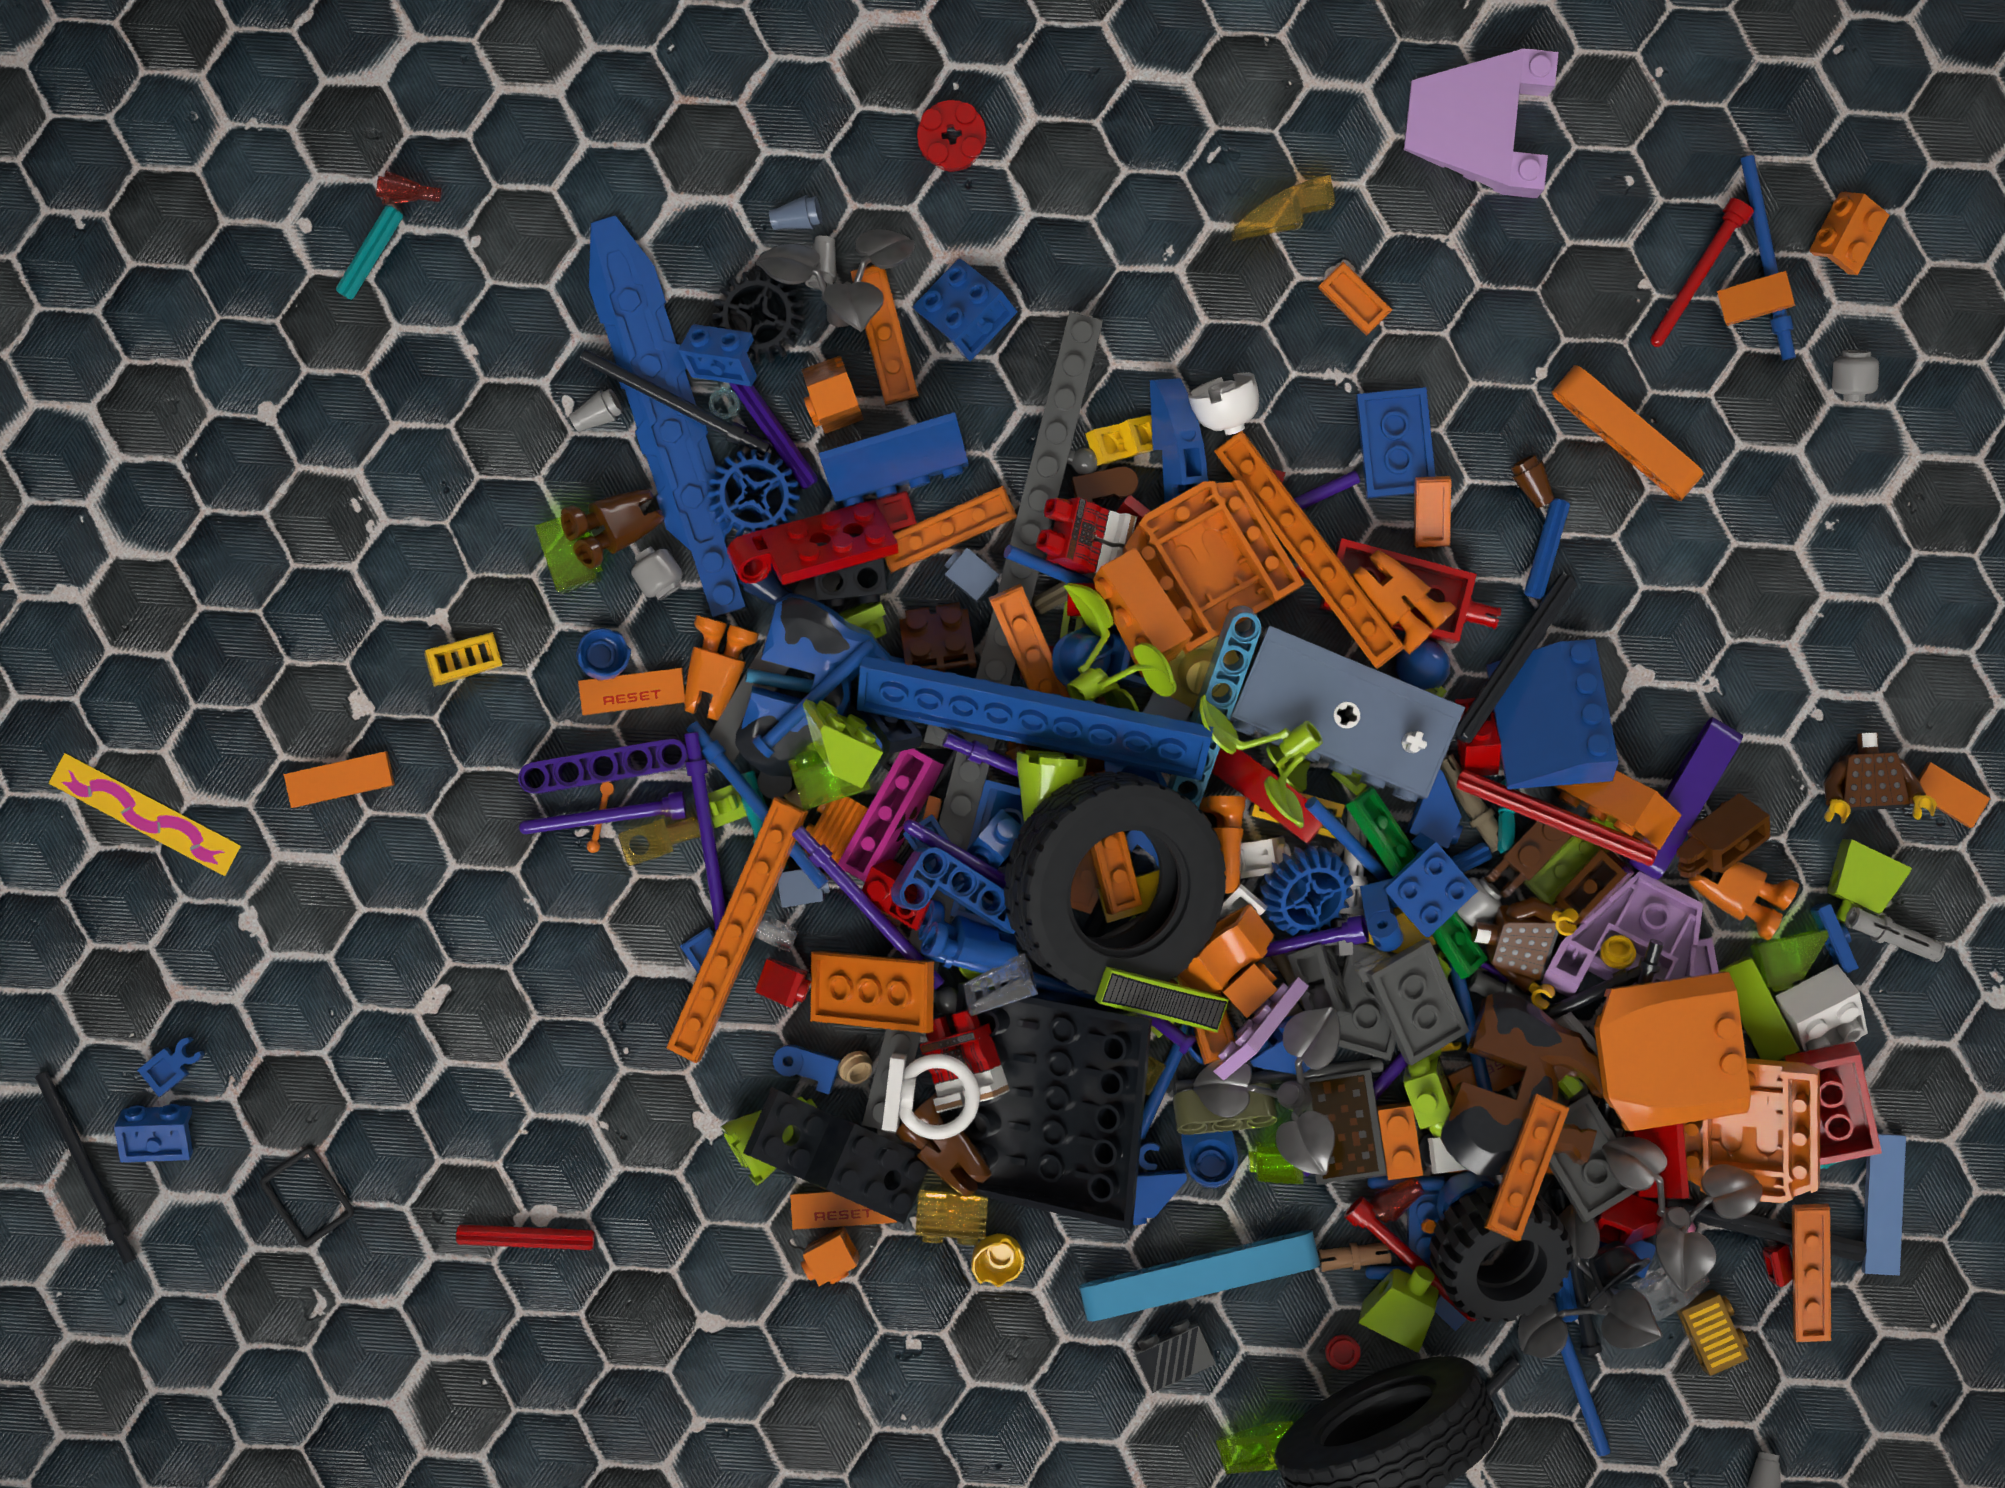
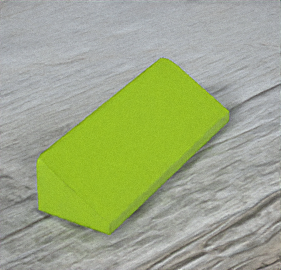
M1744 957L1720 969L1719 972L1725 971L1731 975L1737 989L1741 1023L1759 1058L1777 1061L1784 1058L1785 1055L1800 1051L1751 957Z

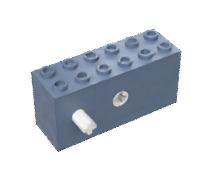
M1268 626L1263 630L1252 656L1230 721L1233 722L1235 730L1251 736L1256 731L1268 736L1278 733L1284 728L1292 731L1307 720L1319 731L1323 744L1305 756L1306 760L1311 762H1318L1319 759L1330 762L1328 769L1345 776L1347 774L1351 775L1352 772L1362 776L1360 782L1373 786L1376 789H1383L1384 786L1394 789L1393 796L1411 803L1416 802L1417 799L1428 798L1465 707L1282 630ZM1345 709V716L1349 718V721L1340 723L1341 717L1337 715V712ZM1283 739L1271 741L1268 744L1272 743L1280 748L1279 744L1283 742Z

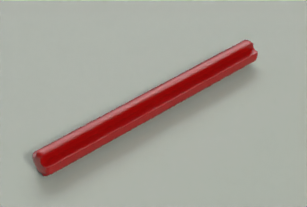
M1462 770L1458 777L1456 787L1462 791L1647 866H1652L1658 854L1656 846L1515 789H1507L1505 785L1468 770Z

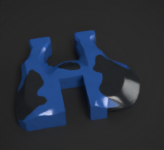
M789 593L776 600L761 655L762 660L815 674L811 691L867 640H870L876 646L874 652L869 657L905 664L904 658L891 656L877 642L869 630L846 621L833 609L812 598ZM861 664L822 700L838 710L837 713L846 718L851 703V681L860 673ZM752 685L746 712L735 738V745L742 756L752 766L772 777L793 776L816 772L824 768L826 764L814 747L806 716L772 747L775 753L769 758L765 757L755 747L752 740L758 734L762 737L765 736L803 699ZM867 723L866 729L875 735V733ZM877 737L875 741L878 744V746L882 749L883 744Z

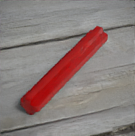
M459 1225L456 1230V1242L460 1245L591 1250L594 1247L595 1234L592 1230Z

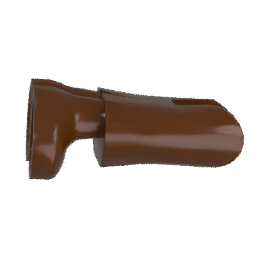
M642 489L590 503L588 505L589 514H585L579 507L574 505L562 509L561 524L565 537L569 541L575 540L595 528L597 530L605 527V530L593 537H585L573 545L575 556L585 567L593 569L599 566L603 561V550L607 549L612 554H615L651 532L665 520L661 509L643 515L640 506L654 498L651 490Z
M935 1093L914 1114L925 1123L943 1125L945 1122L941 1117V1112H936L933 1099L937 1098V1093ZM903 1123L895 1133L900 1141L911 1142L921 1151L917 1157L943 1181L965 1197H970L977 1190V1182L983 1183L992 1175L989 1166L964 1131L946 1139H928L915 1134Z

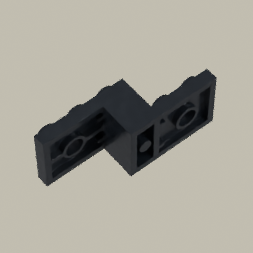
M771 1088L743 1152L750 1157L903 1224L906 1222L929 1168L917 1157L919 1153L774 1088ZM792 1125L793 1135L789 1141L784 1143L782 1139L783 1132L788 1126ZM893 1170L894 1179L889 1186L885 1187L884 1178L889 1171Z

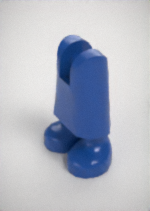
M932 899L918 931V938L922 940V954L930 957L947 956L952 957L953 961L1004 970L1013 969L1019 964L1020 958L1014 934L1003 932L998 928L957 915L952 923L949 924L944 921L945 910L943 904Z

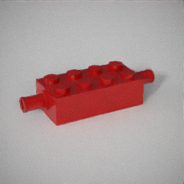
M1343 538L1336 543L1334 553L1351 575L1361 566L1381 583L1386 577L1370 560V556L1379 550L1398 561L1431 588L1427 596L1438 603L1451 602L1457 608L1436 630L1427 623L1423 614L1416 607L1411 610L1418 619L1433 630L1428 638L1455 644L1460 641L1466 621L1491 627L1492 629L1497 628L1499 619L1486 615L1497 618L1501 615V608L1472 601L1471 595L1477 574ZM1300 566L1295 567L1300 577L1309 579ZM1322 597L1319 609L1333 612ZM1399 622L1392 627L1405 631Z

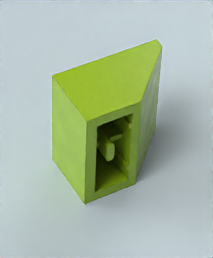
M806 699L803 703V708L816 751L832 775L863 788L883 754V751L875 741L877 737L866 729L867 723L852 714H849L846 718L838 714V710L825 701L820 700L816 704Z

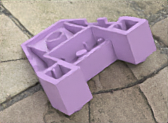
M1524 48L1412 80L1404 150L1440 167H1447L1473 182L1475 180L1493 188V191L1502 195L1538 198L1545 187L1548 155L1513 152L1519 94L1548 97L1555 87L1559 52Z
M1639 871L1612 895L1601 908L1589 916L1572 935L1567 936L1561 942L1541 983L1550 984L1554 987L1555 991L1571 997L1575 995L1587 971L1605 980L1612 978V974L1621 969H1615L1606 965L1601 959L1600 950L1602 944L1614 935H1622L1629 938L1636 949L1635 961L1626 968L1627 971L1639 966L1640 958L1645 957L1650 939H1655L1663 942L1664 945L1659 958L1661 967L1659 972L1654 974L1652 982L1694 976L1703 903Z

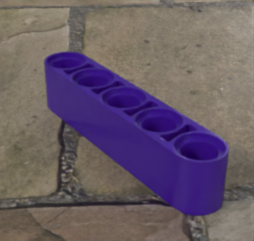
M1711 717L1705 723L1662 796L1681 814L1680 819L1661 849L1658 850L1652 866H1647L1630 858L1626 859V863L1644 874L1659 880L1676 854L1677 848L1681 846L1688 834V830L1691 829L1742 741L1743 734L1714 717Z
M665 739L531 762L521 768L518 774V782L520 787L528 793L544 794L677 771L686 766L685 762L688 761L686 744L680 740ZM671 745H677L682 751L681 760L674 765L669 764L665 759V751ZM643 751L647 755L648 763L644 769L637 771L631 765V757L635 752ZM609 757L613 762V770L604 777L598 773L597 763L601 758ZM572 762L578 767L579 775L575 781L568 782L564 779L562 773L564 766ZM536 768L540 769L545 776L543 784L538 788L532 787L528 781L530 772Z

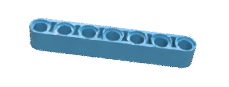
M1240 605L1231 609L1227 614L1190 722L1201 723L1200 699L1204 694L1206 695V700L1221 711L1230 721L1261 633L1260 620L1251 608ZM1242 617L1251 618L1252 625L1247 631L1238 632L1235 630L1237 620ZM1237 650L1241 653L1239 660L1235 664L1229 665L1223 662V657L1228 651ZM1219 683L1229 685V690L1224 696L1215 697L1211 694L1215 685ZM1211 739L1202 780L1171 774L1167 785L1168 788L1178 792V787L1182 782L1191 781L1195 783V787L1190 793H1180V795L1188 798L1199 809L1220 747Z
M1304 1230L1093 1280L1081 1284L1079 1290L1087 1321H1098L1319 1267L1321 1263L1313 1230Z

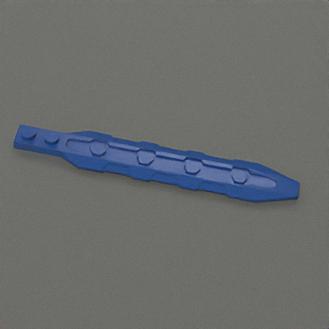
M616 215L591 223L589 289L601 324H604L616 364L696 405L685 371L687 367L679 353L680 345L676 343L664 306L666 300L655 266ZM619 382L621 389H624L637 426L635 433L642 454L647 457L658 492L656 498L665 517L666 529L692 552L712 617L716 618L747 608L734 567L727 554V535L722 533L727 523L723 521L715 525L713 519L720 512L711 513L707 510L708 505L716 502V500L707 499L705 494L709 490H717L708 485V480L710 477L719 478L714 472L716 465L706 437L708 434L707 427ZM725 486V500L727 506H730L731 502Z

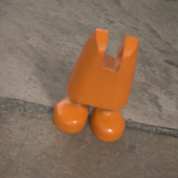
M1377 550L1370 556V560L1386 578L1379 583L1361 566L1352 575L1388 625L1392 628L1399 622L1406 633L1403 641L1406 647L1404 650L1410 655L1433 632L1411 610L1416 607L1423 614L1427 623L1436 630L1457 608L1451 602L1438 603L1427 596L1431 588L1398 561Z
M696 615L694 624L703 634L702 648L693 646L687 675L684 710L695 714L704 691L713 694L707 718L718 721L737 687L746 663L738 659L740 653L745 646L757 642L759 633L735 625H729L725 651L723 654H719L717 651L727 623Z
M1207 796L1202 798L1199 806L1201 811L1214 815L1217 821V828L1212 829L1216 831L1221 844L1220 850L1224 854L1226 867L1224 871L1226 876L1225 894L1235 892L1240 885L1241 843L1244 830L1241 826L1246 797Z
M1740 861L1725 872H1720L1722 876L1718 884L1699 874L1689 878L1688 883L1695 890L1739 921H1742L1746 915L1754 920L1758 935L1767 941L1777 931L1783 914L1754 902L1756 897L1759 896L1774 907L1785 910L1791 904L1799 888V883L1792 879L1784 880L1778 884L1765 882L1766 872Z

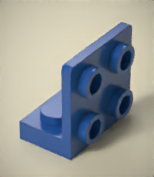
M957 259L913 306L918 314L948 337L960 354L970 362L1017 313L1016 309L999 288L962 259Z
M1420 833L1411 841L1419 851L1415 855L1416 857L1384 886L1383 890L1422 935L1430 937L1478 890L1436 841Z

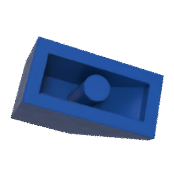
M1439 770L1428 798L1418 800L1405 833L1414 837L1423 833L1436 841L1441 848L1448 849L1450 843L1453 845L1457 843L1463 826L1459 825L1461 814L1442 770Z
M1185 1169L1138 1172L1133 1225L1146 1224L1147 1218H1155L1187 1181Z

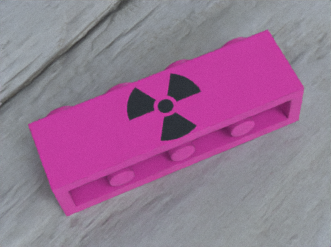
M915 748L899 753L838 862V865L844 871L865 882L871 866L888 859H894L905 839L903 835L905 832L903 828L904 822L909 819L916 820L936 784L944 764Z

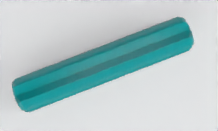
M390 205L385 206L336 286V291L350 300L355 297L401 222L403 214Z

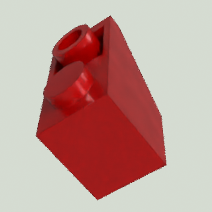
M1475 698L1455 699L1456 704L1465 707L1461 719ZM1492 711L1472 742L1467 744L1457 739L1458 755L1462 770H1468L1480 776L1499 775L1501 742Z
M892 859L871 866L862 891L879 909L915 931L919 930L932 898L920 910H909L897 906L892 900L891 888L904 866ZM913 884L908 885L904 891L906 901L911 903L917 896V889Z
M769 957L766 959L755 992L784 1006L793 1008L797 1002L802 1003L805 1001L811 981L806 979L808 971Z
M1631 1194L1595 1217L1599 1228L1600 1241L1608 1244L1616 1240L1628 1246L1655 1235L1656 1227L1661 1219L1657 1214L1659 1205L1653 1201H1648Z

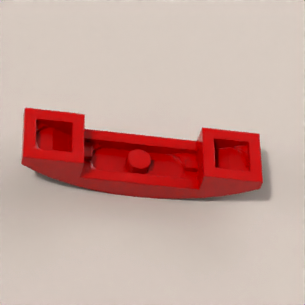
M1222 748L1219 749L1211 773L1246 797L1308 845L1323 826L1306 809L1305 803L1308 799L1286 783V787L1296 795L1303 812L1304 827L1300 829L1275 808L1266 793L1265 779L1272 776L1278 780L1279 777L1242 750L1236 749L1234 754H1229Z

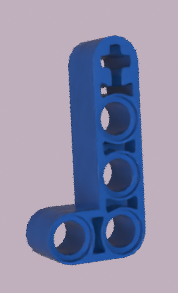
M919 847L915 849L891 888L892 900L901 908L909 910L924 908L937 889L1001 931L1009 934L1015 933V930L1011 929L1008 916L1001 914L1004 910H1008L1007 906H1005L1004 889L939 848ZM931 853L935 858L936 864L934 869L927 873L923 868V859L927 854ZM960 872L964 877V885L960 890L956 891L952 886V879L956 873ZM913 884L916 886L917 896L913 902L908 903L904 897V891L908 885ZM990 891L993 896V903L985 910L982 907L981 898L985 892Z

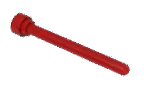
M1737 198L1729 199L1723 209L1725 213L1722 217L1724 220L1723 224L1653 333L1650 342L1654 347H1660L1664 344L1735 229L1741 228L1742 224L1746 225L1752 217L1754 210L1745 202Z
M1361 1196L1353 1202L1345 1212L1344 1217L1354 1227L1358 1225L1362 1229L1366 1227L1413 1271L1416 1266H1424L1430 1269L1434 1274V1280L1431 1285L1438 1289V1293L1468 1321H1476V1319L1469 1317L1467 1313L1461 1312L1455 1307L1434 1273L1435 1271L1375 1217L1376 1213L1372 1210L1373 1205Z

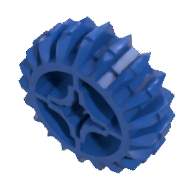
M753 449L750 452V460H746L743 451H738L736 455L737 464L731 457L727 456L724 459V463L728 470L719 465L715 467L714 472L719 478L710 477L708 485L717 490L707 491L705 497L709 500H716V502L708 505L707 510L711 513L720 512L713 519V523L715 525L723 521L727 523L722 531L723 534H729L731 529L734 528L737 530L735 538L743 535V533H752L778 526V523L782 525L791 522L786 515L796 516L798 509L789 503L799 502L800 495L789 493V491L795 490L798 487V482H786V479L793 472L790 468L782 473L779 471L783 460L777 459L774 465L768 463L771 457L769 452L764 454L762 460H758L757 450ZM757 471L767 475L770 479L767 478L762 482H756L749 478L747 474L744 475L743 472ZM733 477L737 483L736 487L739 491V497L734 500L733 504L727 506L724 492L725 486ZM778 487L781 498L780 508L772 516L766 496ZM745 490H749L752 494L763 490L757 500L760 504L754 500L743 503L748 494ZM744 511H750L758 519L761 518L763 522L750 523L739 519L735 515H739Z
M1308 844L1304 851L1295 847L1294 853L1291 856L1282 853L1283 861L1280 864L1272 862L1274 871L1273 873L1264 874L1267 883L1260 886L1261 893L1264 895L1260 900L1267 906L1266 916L1270 921H1273L1278 929L1286 930L1292 936L1297 933L1305 935L1310 930L1318 932L1324 925L1331 928V920L1334 918L1342 919L1341 913H1339L1340 910L1349 908L1345 899L1354 895L1352 889L1349 888L1354 883L1352 876L1349 874V867L1344 861H1341L1337 853L1328 851L1327 848L1321 845L1316 849Z

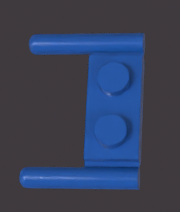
M1387 1175L1368 1178L1367 1184L1371 1189L1408 1190L1407 1246L1433 1269L1430 1262L1431 1251L1429 1247L1432 1236L1436 1235L1435 1233L1429 1234L1424 1232L1421 1224L1425 1219L1434 1220L1436 1224L1440 1220L1436 1206L1439 1191L1445 1183L1444 1176H1417L1388 1180ZM1369 1265L1365 1270V1274L1368 1279L1383 1280L1393 1269H1400L1410 1275L1413 1273V1270L1408 1265Z

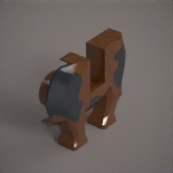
M1497 992L1486 996L1482 1000L1466 1052L1523 1071L1524 1074L1515 1100L1463 1081L1455 1087L1450 1103L1451 1110L1442 1126L1440 1139L1447 1152L1468 1171L1476 1175H1504L1533 1095L1539 1094L1557 1102L1559 1082L1567 1075L1570 1077L1578 1076L1587 1084L1592 1095L1600 1098L1604 1097L1598 1056L1588 1046L1581 1033L1560 1026L1540 1008L1527 1000L1505 992ZM1564 1124L1553 1153H1566L1574 1163L1579 1165L1587 1163L1597 1130L1590 1128L1580 1129L1575 1124Z

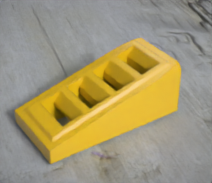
M493 632L427 649L424 653L434 687L502 666ZM483 643L485 644L489 661L484 663L478 645ZM470 647L476 664L473 666H469L465 649ZM457 652L462 669H455L451 653ZM441 656H444L448 670L447 673L443 674L437 659Z

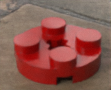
M957 100L939 102L926 110L921 117L917 131L918 145L922 155L927 161L929 160L933 165H936L937 168L949 172L964 170L976 161L986 145L984 121L969 103ZM954 127L955 131L961 132L962 136L957 137L956 144H950L948 139H942V134L947 133V128Z

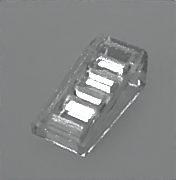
M1025 953L1007 960L1003 965L992 968L963 984L971 1016L1038 994L1032 966ZM1007 982V985L1002 987L1001 983ZM994 986L995 991L990 994L988 987ZM982 990L983 998L977 1001L975 992Z

